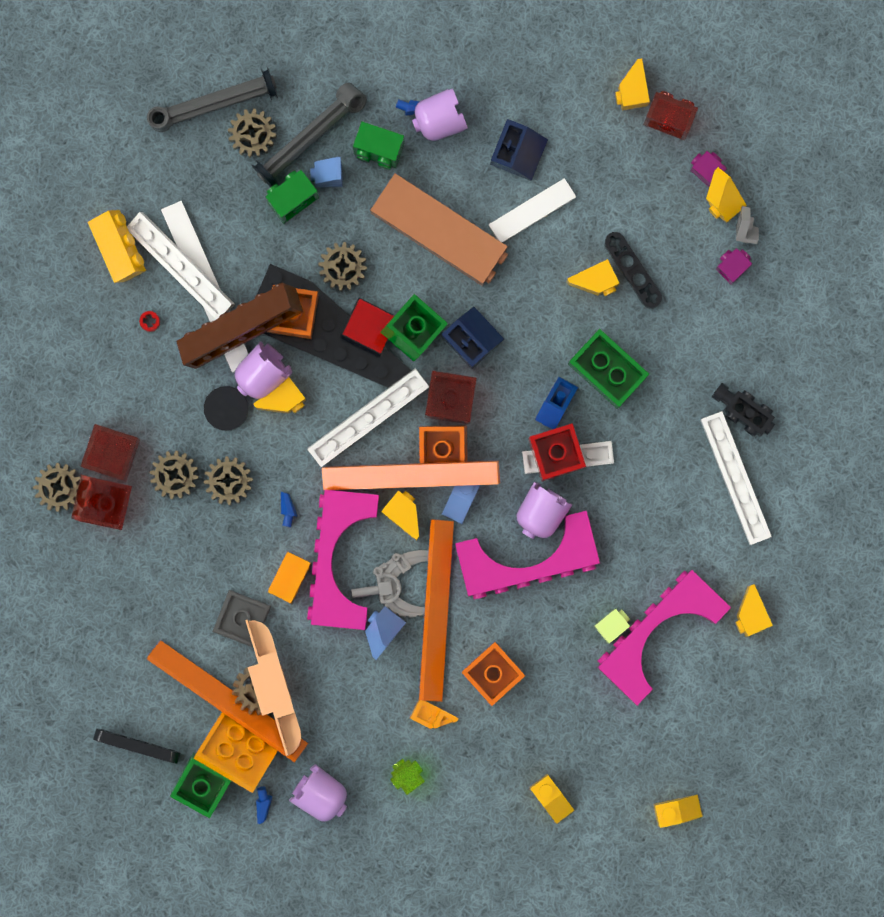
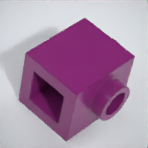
M706 151L703 155L699 153L692 160L691 164L693 167L690 171L710 187L714 170L719 167L725 172L727 168L721 163L722 159L714 152L710 154Z
M737 248L733 252L728 250L721 256L720 260L722 263L715 270L732 285L752 265L750 262L751 257L744 250L739 251Z

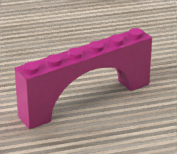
M325 490L324 495L320 494L319 508H323L322 517L317 519V530L321 531L320 539L315 540L314 552L318 553L317 562L313 561L312 575H316L315 584H311L310 597L314 599L313 607H308L307 620H311V625L366 630L368 608L352 603L341 593L334 580L332 557L337 541L347 528L358 521L377 518L379 495Z
M587 511L565 516L564 536L558 549L547 560L531 567L512 568L496 563L484 553L477 538L455 543L468 597L473 596L475 600L487 597L486 592L495 590V594L509 591L508 587L512 585H517V589L531 586L530 581L536 579L539 580V583L551 581V576L560 574L561 578L574 575L573 570L582 568L583 572L595 570V565L600 564Z
M684 570L675 579L678 583L674 588L668 587L660 595L662 600L657 605L652 603L645 610L644 613L647 616L642 621L637 619L628 628L631 632L626 637L620 636L613 644L616 648L610 654L606 651L597 660L600 663L597 668L635 705H638L653 690L644 677L641 657L644 644L654 628L664 620L678 614H696L716 624L731 608L693 570H690L688 573Z

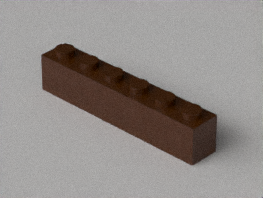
M285 283L276 284L272 290L260 293L248 303L239 304L235 310L221 314L218 319L212 322L204 323L200 329L186 333L183 338L176 341L183 365L197 369L302 313L303 310L296 288Z

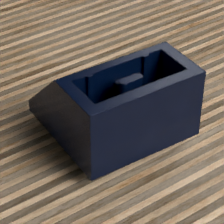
M507 119L490 165L532 181L548 139L527 126Z
M475 307L458 318L441 334L443 340L471 370L504 340L499 332Z

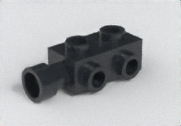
M721 383L712 395V398L727 405L724 409L727 413L726 417L736 424L738 421L746 426L744 430L753 437L756 435L760 437L763 433L768 435L775 426V423L772 422L775 417L771 415L773 410L765 404L759 406L753 402L755 397L744 390L743 393L738 391L736 394H733L728 390V386ZM736 404L743 406L742 412L736 411ZM755 417L761 419L760 425L754 424L753 419Z

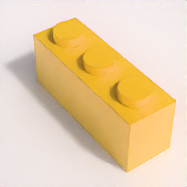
M108 210L88 221L114 283L126 282L146 271L144 260L137 251L135 239L129 232L126 218L120 210Z

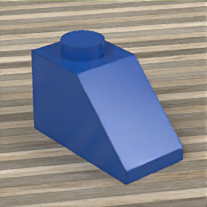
M558 377L535 420L544 426L556 429L578 387Z

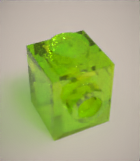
M402 758L392 766L394 770L391 772L393 777L390 780L397 790L402 788L406 795L425 782L420 774L423 770L416 760L411 762L410 759L404 761Z

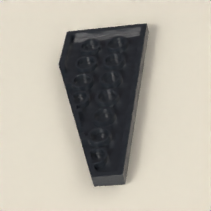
M272 264L269 265L257 295L272 290L273 285L285 283L298 289L317 291L319 297L312 339L269 333L267 331L263 333L264 335L387 388L411 372L386 347L382 355L378 357L340 338L350 315L311 281Z

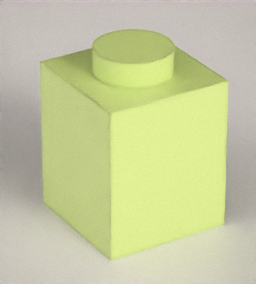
M614 609L594 627L607 643H611L630 627L627 623L630 619L622 609L619 612L617 609Z

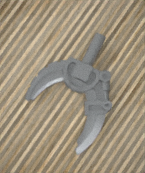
M416 550L404 554H393L389 561L374 568L373 575L376 576L377 585L351 589L352 598L379 594L380 603L384 604L393 613L398 614V616L416 617L417 615H425V607L411 605L399 597L401 584L397 577L400 573L404 574L412 568L411 565L427 562L429 551Z

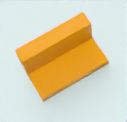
M287 552L268 592L292 604L312 563Z

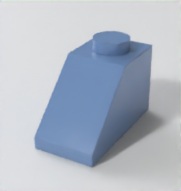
M341 157L314 162L315 168H310L311 182H315L316 187H343Z
M480 485L454 486L442 515L462 524Z
M386 606L380 612L375 610L367 620L371 624L365 630L372 657L375 660L378 659L406 624L405 621Z

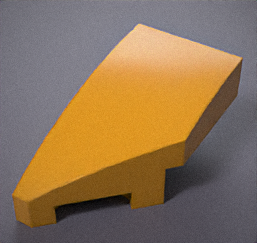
M418 700L410 716V719L430 729L457 722L459 719L437 706L422 700Z

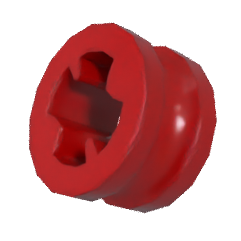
M146 311L140 316V326L145 331L153 332L160 326V318L155 312ZM149 315H151L152 319H156V323H152L153 327H148L144 323V319H147Z

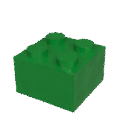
M361 121L353 144L354 155H357L358 160L369 163L370 160L378 162L379 167L390 170L391 167L397 168L405 144L404 135Z
M302 170L298 172L292 171L285 177L286 181L280 186L275 184L267 190L268 194L265 196L267 203L283 224L319 199L318 191Z
M413 294L380 333L414 362L448 323L418 296Z
M193 752L171 790L170 797L210 818L231 780L195 760L194 756L196 753Z

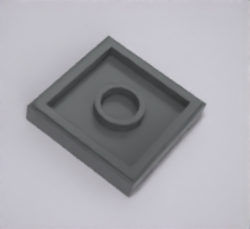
M229 590L212 632L253 647L245 620H255L264 624L271 606Z

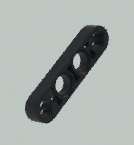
M618 232L609 233L605 239V247L641 303L646 308H656L662 300L660 291L624 236ZM611 237H613L614 239H620L618 245L621 248V250L624 247H626L627 249L626 251L621 252L618 255V257H616V255L614 254L618 253L617 248L615 246H609L611 242ZM624 255L631 256L633 265L624 267L621 264V258ZM642 274L645 277V284L642 286L635 285L633 276ZM650 284L652 288H648V291L651 295H657L656 303H647L648 295L645 291L641 294L639 290L645 289Z
M97 728L93 740L175 764H178L181 754L175 750L154 744L150 745L147 742L133 738L129 739L126 736Z

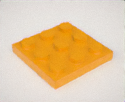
M222 712L195 754L194 759L253 793L278 751Z

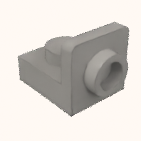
M741 207L736 225V241L758 244L759 228L753 226L754 217H751L750 207Z

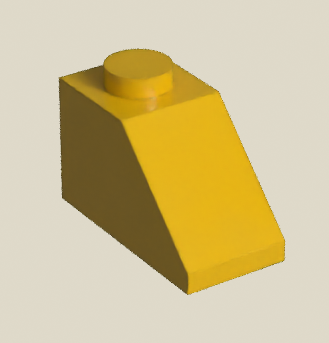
M642 58L637 59L620 83L618 91L615 92L616 103L621 105L622 110L646 107L650 103Z
M719 167L716 168L706 199L711 206L708 208L710 213L716 219L720 217L727 223L741 211L742 206L746 207L747 205L731 177Z
M608 259L567 278L569 286L595 295L603 293L604 296H608L616 292L615 287L619 285V281Z
M288 377L267 396L260 398L253 405L258 410L288 414L293 411L295 414L305 406L303 402L306 399L290 377Z
M398 490L381 512L417 541L419 530L416 504L413 503L415 498L407 491L401 493Z
M755 584L747 587L737 613L738 621L735 622L740 634L744 633L746 637L773 626Z
M548 774L529 787L556 824L575 811Z
M698 794L653 804L658 827L660 828L702 817Z

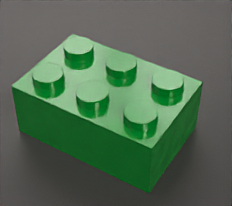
M600 328L568 363L573 370L616 409L627 400L649 375L645 369Z

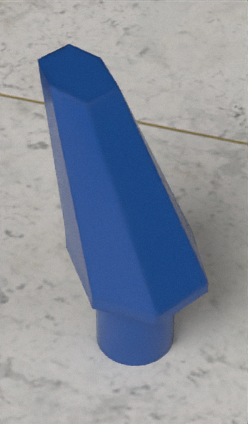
M398 100L396 108L405 111L406 116L415 114V107L420 101L410 100L407 103Z
M281 492V514L284 515L282 526L291 527L293 516L297 517V513L290 495Z
M265 786L257 788L259 796L256 800L258 824L266 820L272 801V796L267 794Z

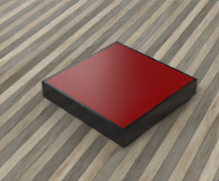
M359 297L340 338L380 357L388 342V339L380 332L395 315Z

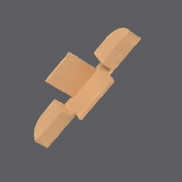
M245 620L258 661L257 665L248 667V671L261 714L263 716L273 712L285 754L288 756L299 747L301 730L291 702L292 699L268 627L255 620Z

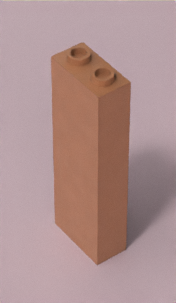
M396 173L370 210L372 215L481 286L485 282L489 284L496 274L493 271L497 264L502 265L508 256L505 244Z

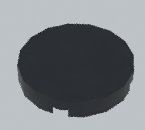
M222 386L212 390L206 397L204 415L214 428L222 431H232L240 427L247 418L248 402L238 389Z

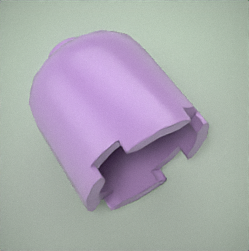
M453 88L428 97L416 105L414 111L416 118L412 122L416 132L421 131L426 139L435 141L468 129L463 114H458L455 105L459 103Z
M259 342L235 370L234 375L238 384L237 389L244 396L249 395L256 399L263 398L292 374L290 365L285 367L281 362L283 356L271 345L266 344L263 346V343Z
M534 482L517 512L518 524L524 528L522 533L532 539L535 536L540 538L550 537L556 531L572 504L566 502V499L552 490H545L541 487V484Z
M314 764L310 768L312 771L311 775L308 778L305 775L292 793L295 796L291 797L289 801L317 820L327 822L336 815L340 817L347 807L344 804L347 792L341 783Z

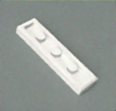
M564 178L493 221L488 226L497 240L503 243L574 200L576 196Z
M611 441L580 445L586 467L614 464ZM532 451L522 452L525 474L539 473Z

